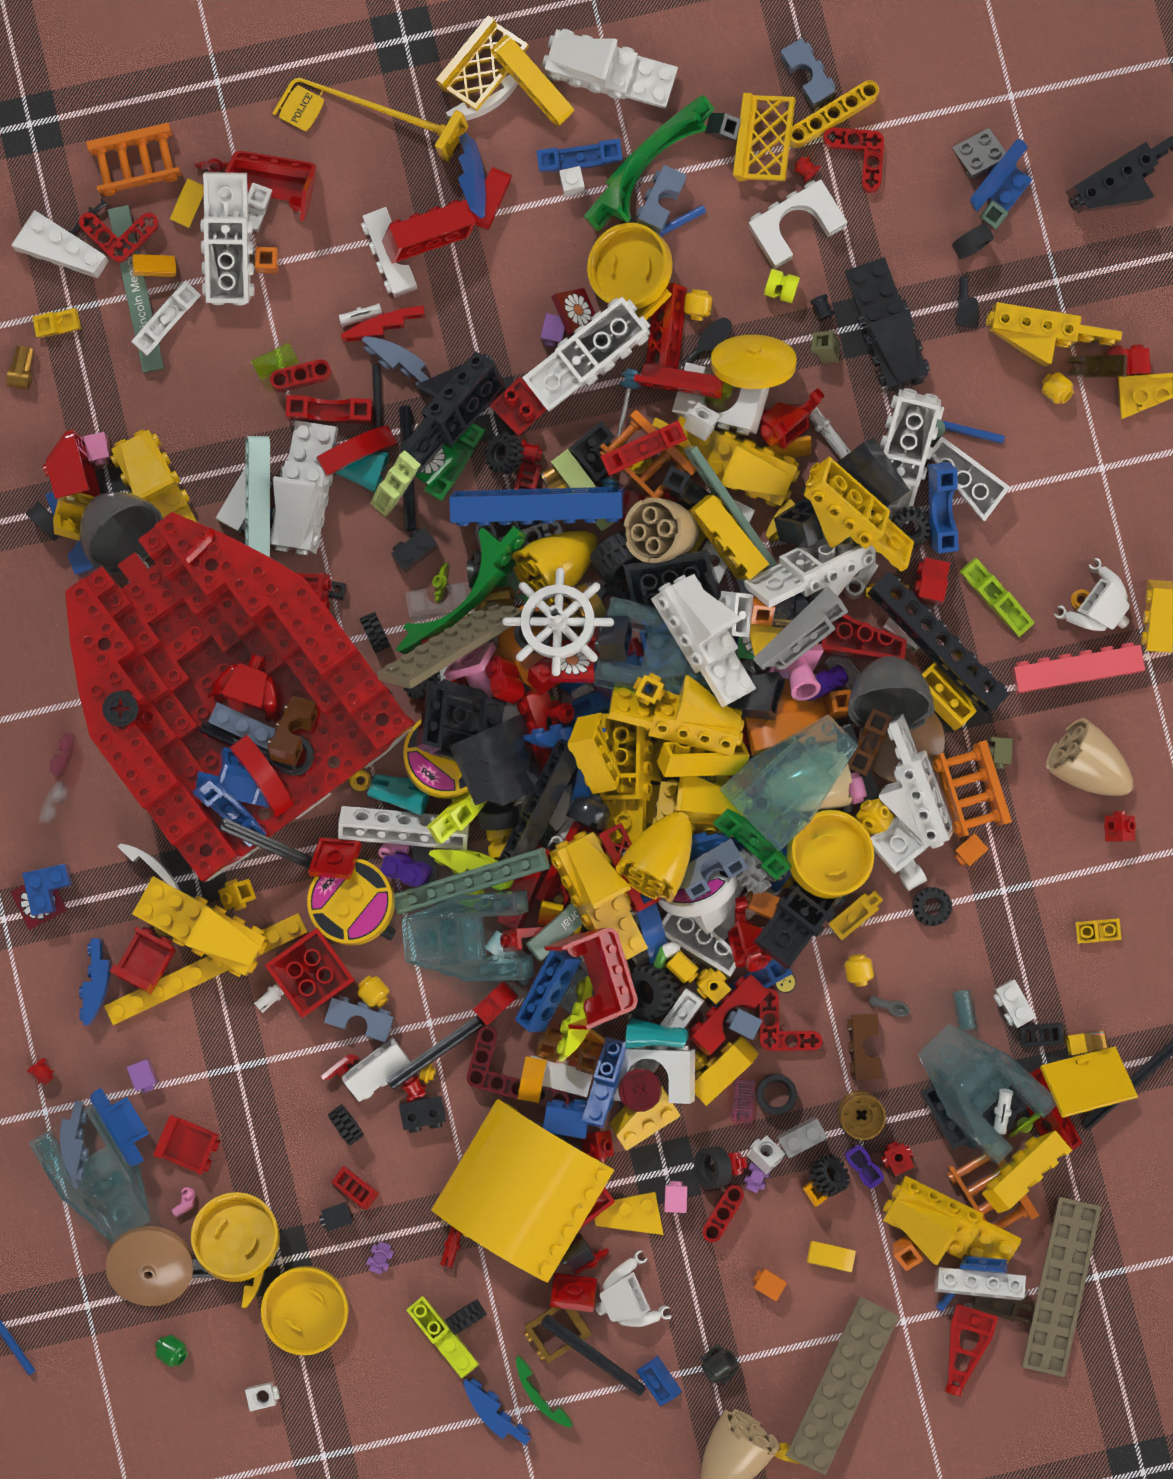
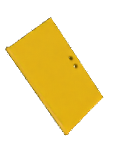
M1116 1046L1040 1066L1062 1118L1138 1098Z

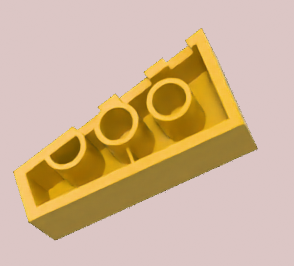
M707 495L688 510L736 579L750 580L769 565L767 560L738 526L734 517L726 511L722 500L718 496Z
M670 741L663 743L657 764L664 777L743 775L750 754L743 741L740 746L736 745L733 757Z
M1056 1130L1038 1138L1033 1136L1024 1144L1026 1147L1012 1156L1013 1161L1010 1164L1004 1165L999 1170L1000 1175L997 1178H992L986 1184L987 1188L982 1194L997 1213L1011 1209L1029 1192L1027 1187L1034 1186L1043 1178L1041 1174H1044L1049 1169H1053L1059 1163L1057 1161L1058 1157L1067 1156L1072 1151Z

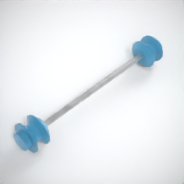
M626 369V372H621L625 378L624 381L619 383L627 390L617 437L623 430L630 391L640 388V385L634 381L635 374L638 375L639 373L637 370ZM613 474L599 480L603 484L602 487L620 485L616 479H613Z

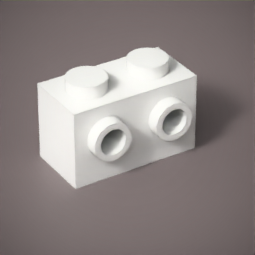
M721 591L719 602L741 618L739 622L728 629L731 636L749 637L754 594Z
M1015 979L993 990L995 993L993 996L994 1000L1006 1012L1004 1017L1009 1026L1013 1025L1014 1028H1018L1036 1018Z

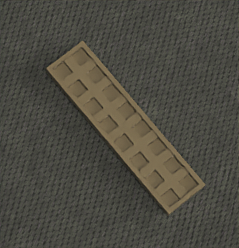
M490 602L479 611L473 612L471 616L460 620L451 628L445 629L438 636L430 638L428 642L415 647L408 654L402 655L400 659L387 664L385 668L377 672L378 680L411 689L512 627L503 625L502 620L506 617H521L522 610L514 606Z
M1058 1196L1034 1305L1035 1308L1021 1367L1065 1377L1101 1206Z
M862 1297L858 1298L785 1456L826 1475L899 1318L898 1315Z

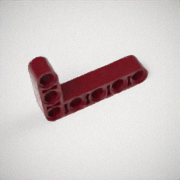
M491 1026L482 1027L477 1035L467 1072V1082L474 1088L518 1099V1095L512 1091V1086L515 1083H520L521 1079L489 1071L498 1034L495 1028ZM486 1029L491 1030L494 1034V1038L490 1042L482 1039V1032ZM483 1050L487 1052L488 1060L486 1062H478L476 1059L478 1051ZM475 1071L480 1072L483 1077L482 1081L478 1084L473 1083L470 1078L471 1074ZM500 1077L503 1080V1087L501 1089L492 1087L491 1081L493 1078ZM542 1086L545 1092L544 1099L539 1100V1103L530 1102L547 1107V1102H552L555 1095L562 1094L566 1098L565 1104L568 1105L569 1096L565 1091Z

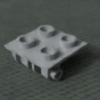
M989 128L952 147L966 167L967 176L974 179L982 174V171L986 173L988 168L992 170L1006 153Z

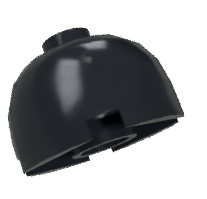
M590 793L589 797L579 796L571 802L565 816L606 831L610 821V810L605 803L601 802L603 797Z

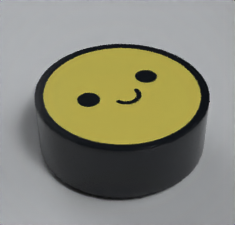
M792 974L775 983V987L782 993H789L796 986V978Z

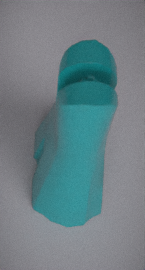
M375 452L346 465L344 469L335 473L375 493L379 484L382 483L383 476L381 472L385 473L389 461V453Z
M373 776L372 785H370L367 792L369 797L396 805L419 815L424 814L430 795L416 787L409 777Z
M631 1018L626 1030V1049L653 1045L682 1048L688 1040L689 1033L685 1028L661 1026Z

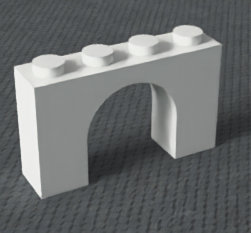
M813 180L804 186L805 189L797 193V191L790 193L784 202H775L768 207L769 211L764 214L759 212L750 218L748 229L773 269L792 260L793 253L783 239L779 229V223L787 213L794 210H803L811 213L817 219L827 237L846 227L847 220L822 180L817 182Z
M686 362L684 367L685 371L711 374V371L704 366ZM741 388L735 405L725 412L717 413L720 415L716 424L717 428L727 431L730 428L737 429V433L747 436L749 433L757 434L769 388ZM677 392L672 412L678 415L679 419L680 416H685L689 408L693 409L698 402L707 407L705 397Z
M654 1045V1048L643 1046L626 1049L614 1101H621L618 1087L623 1076L633 1070L634 1066L641 1059L656 1060L666 1069L669 1078V1103L690 1104L695 1101V1049H689L688 1045H684L682 1048H667V1046Z

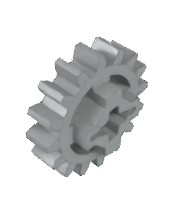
M742 849L739 852L748 868L737 874L736 880L741 882L742 887L746 886L748 892L752 890L754 894L758 892L761 894L771 886L770 882L773 878L761 867V860L748 849Z

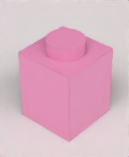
M100 432L83 436L90 463L95 464V466H103L112 460L110 457L112 456L108 434Z
M670 1181V1185H665L664 1211L686 1213L687 1185H683V1181Z

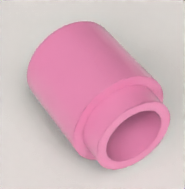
M858 772L852 773V783H849V794L852 796L851 803L854 805L865 802L864 797H867L863 778L860 777Z

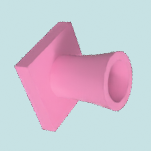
M494 642L482 644L448 665L443 673L446 680L449 681L465 676L469 687L482 689L488 698L492 697L491 680L486 675L485 667L497 649Z
M816 644L786 669L770 667L768 673L779 672L783 678H789L791 695L794 699L808 700L813 698L821 689L813 671L824 651L821 644Z

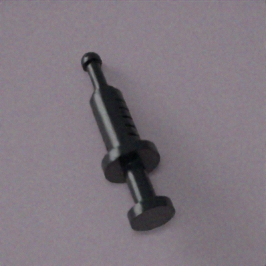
M103 198L100 199L101 203L94 209L91 206L88 208V212L93 213L98 218L100 217L98 212L104 206H109ZM86 219L84 222L87 225L90 221ZM79 220L76 223L77 225L71 231H68L69 233L73 234L77 229L81 228Z

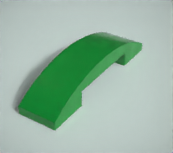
M474 423L467 429L453 447L450 448L458 455V459L431 487L426 486L424 492L440 501L445 499L475 451L485 432L484 429Z
M727 808L713 821V824L728 838L731 835L734 836L761 860V867L775 880H778L791 868L790 862L778 846L761 829L742 815Z
M520 1354L517 1355L516 1367L524 1390L532 1402L553 1421L568 1428L572 1427L573 1421L559 1405L556 1409L552 1410L529 1381L528 1377L533 1374V1370Z

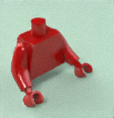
M816 388L809 394L810 399L804 404L777 402L769 410L764 408L759 429L764 441L771 446L777 445L782 449H786L809 428V415L821 402V399L825 397L823 392Z
M252 654L249 665L238 663L228 667L217 678L212 691L208 695L209 699L211 696H215L218 703L226 695L259 708L264 707L266 711L265 721H268L269 717H273L276 723L279 717L275 683L273 678L269 676V673L261 671L265 658Z
M746 896L735 898V925L727 932L735 966L746 967L751 972L759 971L768 965L772 957L753 943L763 929L757 927L746 918L745 909L749 908Z

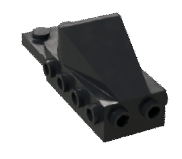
M1173 135L1153 148H1150L1147 142L1141 144L1067 190L1066 194L1069 197L1068 202L1074 211L1077 210L1079 214L1086 211L1142 205L1155 197L1144 178L1156 171L1154 167L1159 164L1158 159L1169 153L1168 148L1170 151H1173Z
M885 257L846 270L844 273L858 309L857 322L859 327H863L865 332L864 341L867 348L870 347L871 360L873 366L877 367L879 371L878 380L881 387H884L886 392L893 391L895 393L899 389H905L904 386L910 384L915 386L925 382L924 379L928 376L930 366L927 359L923 360L921 354L923 347L920 339L916 340L914 332L916 328L910 309H908L906 300H902L901 296L898 295Z
M475 351L464 364L417 385L426 405L422 411L425 420L418 425L413 434L400 447L402 452L405 450L421 464L416 472L417 474H420L445 444L453 447L505 387L495 362L487 354L482 355Z
M795 880L788 889L790 894L787 898L783 896L776 904L779 909L753 943L788 970L813 936L817 938L825 927L822 924L825 920L829 922L836 913L834 908L837 905L840 907L848 896L845 895L838 898L818 897L806 891Z

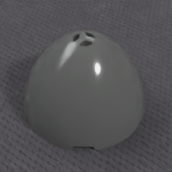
M115 491L103 493L93 498L85 507L80 522V541L90 564L96 570L103 566L109 574L122 573L118 564L134 552L144 561L150 555L138 539L163 519L161 513L149 501L132 493Z
M885 656L869 664L854 682L849 696L848 714L855 724L864 728L873 708L893 717L903 713L909 730H913L924 725L929 716H933L934 701L926 679L916 667L905 659L896 656Z

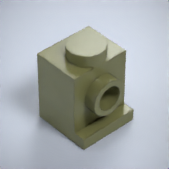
M834 331L813 333L811 351L819 357L822 364L839 362L840 343Z
M989 738V743H993V746H989L995 769H1005V766L1011 765L1013 739Z

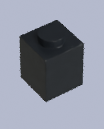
M712 113L709 116L705 134L720 140H736L741 119L727 113Z
M347 1201L322 1209V1215H319L323 1228L326 1227L327 1231L354 1222Z
M580 1232L576 1234L561 1260L563 1265H569L573 1272L595 1259Z

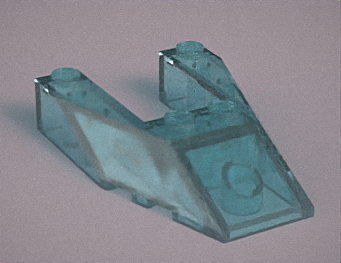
M611 597L607 616H630L632 630L646 632L648 636L642 666L617 661H600V658H598L594 677L595 686L613 689L615 686L636 692L633 686L638 676L641 678L644 674L649 676L651 672L661 677L660 682L664 683L663 689L673 694H680L685 675L692 677L709 692H713L701 671L694 672L658 610L634 601ZM651 684L646 685L645 691L648 693L652 692L653 686Z
M527 890L458 895L401 919L405 962L429 970L433 969L441 972V974L460 978L465 982L525 980L535 976L533 954L486 956L482 917L513 916L529 912Z
M947 1024L918 1053L948 1117L993 1163L998 1164L1013 1149L981 1116L999 1098L1000 1089H1008L1010 1087L1040 1118H1044L1056 1106L1052 1094L1010 1055L950 1024Z
M91 1104L85 1108V1111L106 1147L89 1156L87 1162L84 1161V1178L79 1181L78 1189L73 1188L69 1181L62 1158L61 1147L52 1131L45 1132L28 1144L60 1198L113 1243L123 1233L133 1228L142 1227L150 1222L151 1218L139 1164L130 1166L126 1162L95 1107Z

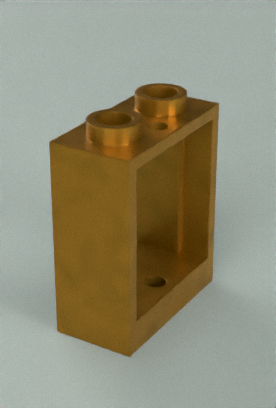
M550 1307L524 1326L526 1329L523 1332L530 1343L534 1341L538 1347L535 1350L542 1361L546 1359L548 1364L572 1347L565 1344L552 1354H549L533 1327L541 1323L546 1315L551 1316L562 1308ZM565 1309L581 1333L578 1337L584 1340L592 1335L591 1330L578 1310Z

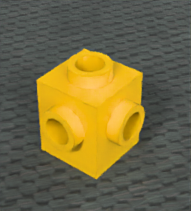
M651 672L649 676L646 674L642 678L638 676L633 686L636 689L635 695L638 696L637 700L646 705H649L650 702L655 704L656 700L661 701L666 691L663 689L664 683L660 682L662 678ZM648 684L653 686V691L650 693L645 691V686Z
M880 798L863 802L860 806L861 809L856 815L869 835L887 831L894 819L893 814Z
M237 879L225 883V888L218 890L225 910L234 908L235 912L247 907L246 903L256 899L249 879L239 882Z
M712 968L709 970L704 969L697 976L696 984L699 986L697 991L704 999L709 997L715 1004L731 991V988L724 982L727 979L726 976L719 969L716 972Z

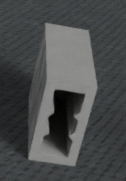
M812 1117L776 1136L785 1155L791 1158L827 1139V1136L818 1119Z

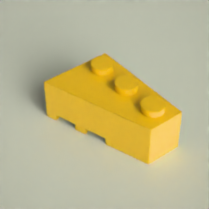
M1147 580L1146 611H1144L1143 615L1145 631H1142L1141 644H1144L1147 651L1172 653L1173 581Z
M934 662L922 673L932 693L934 710L954 731L963 726L977 712L972 701Z
M602 713L578 717L568 740V749L573 753L577 767L581 769L585 784L589 786L592 794L616 790L621 778L614 752H609L606 743V740L609 739L608 733H603L600 720H603Z
M742 1035L733 1044L729 1042L721 1049L722 1054L718 1058L714 1056L706 1063L708 1067L703 1072L699 1070L695 1074V1095L706 1106L744 1072L759 1055V1052Z
M662 1087L660 1101L654 1108L645 1112H635L624 1106L609 1125L627 1151L681 1115L674 1104L669 1103V1097Z

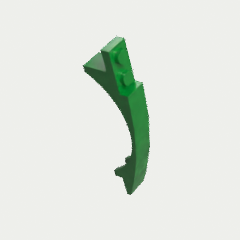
M705 95L699 96L659 127L605 182L608 188L583 216L594 230L599 232L612 216L628 223L631 219V194L645 168L656 156L675 142L687 136L703 132L707 128L703 123L715 108Z
M513 526L501 541L490 531L481 528L478 532L482 550L481 566L475 585L467 598L454 611L440 619L426 623H406L403 628L408 634L395 650L402 654H408L415 647L420 646L421 641L454 626L481 603L506 575L501 567L510 561L511 555L523 545L527 535L522 530Z

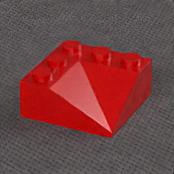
M318 927L264 965L301 1018L309 1015L356 981Z

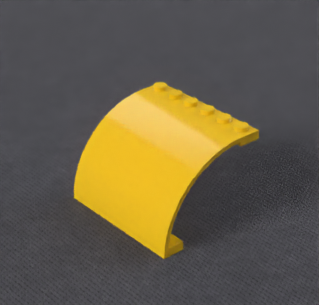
M497 1098L431 1211L489 1251L548 1283L610 1179L614 1169L553 1135L517 1112L516 1108Z

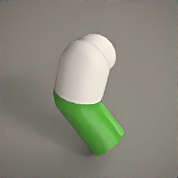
M672 941L659 948L654 962L656 968L663 969L666 960L675 956L680 951L681 946L679 942Z

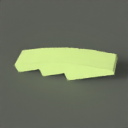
M568 449L551 461V464L569 488L596 487ZM597 519V522L594 523L603 532L615 522Z
M404 450L399 455L395 465L388 471L385 480L379 484L370 504L384 517H387L409 486L421 464Z

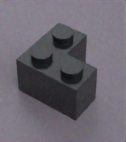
M602 421L568 449L593 483L607 473L600 457L599 447L603 443L605 445L608 444L615 437Z
M803 499L774 518L779 541L810 548L824 538L820 522L810 500Z

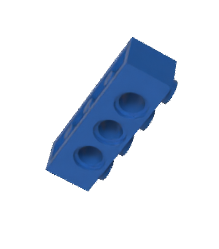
M565 950L549 952L515 1018L528 1032L546 1031L582 961L579 956L572 957Z

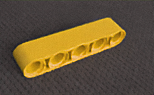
M505 34L490 49L492 55L552 123L560 126L574 112L569 102L510 36Z
M867 80L792 126L790 146L793 148L805 146L824 134L827 129L837 126L874 103L879 93L878 84L872 80ZM865 89H871L874 92V95L867 96L864 94L863 91ZM854 100L856 106L849 107L846 105V101ZM836 111L839 116L831 118L828 116V112ZM818 122L821 125V127L819 129H813L810 126V123ZM794 133H800L802 134L803 139L795 140L792 137V135Z

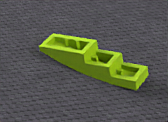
M974 557L959 571L980 597L1018 637L1035 623L1012 594L1004 589L978 558Z

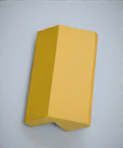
M77 493L59 498L53 518L54 534L80 541V522L83 511L87 504L95 497Z

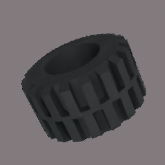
M626 531L610 536L600 543L591 554L590 560L605 583H613L625 579L626 575L623 565L641 561L627 548Z
M654 964L630 970L638 1002L635 1009L628 1012V1014L633 1013V1018H640L642 1021L666 1016L677 1002L676 996H679V991H676L678 983L673 980L675 976L669 974V969H659ZM646 982L651 985L654 992L652 1002L648 1000L645 994Z

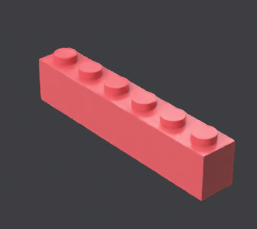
M1134 642L1122 644L1120 649H1113V646L1100 648L1101 652L1092 653V650H1085L1079 652L1080 656L1071 657V653L1059 655L1057 660H1050V657L1037 659L1038 663L1029 664V661L1016 663L1017 667L1012 668L1016 694L1143 672L1145 666L1141 645L1134 646Z

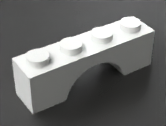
M384 207L363 215L364 222L361 223L364 234H369L372 240L368 244L372 254H377L379 258L376 264L380 274L385 273L387 281H384V285L388 294L392 292L394 298L417 290V284L410 266L398 263L391 264L383 246L382 239L389 224L392 222L387 208Z

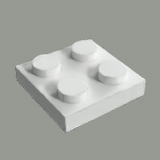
M898 817L892 820L887 831L874 834L871 837L874 851L894 874L928 848L924 847L923 841Z

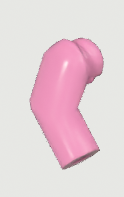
M385 843L379 848L378 854L382 859L396 852L408 854L410 845Z
M185 1187L181 1190V1203L171 1209L176 1218L194 1207L196 1195L193 1189Z

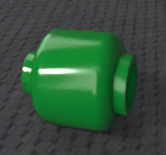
M172 1334L165 1338H159L155 1344L156 1358L168 1367L180 1366L188 1355L187 1345Z

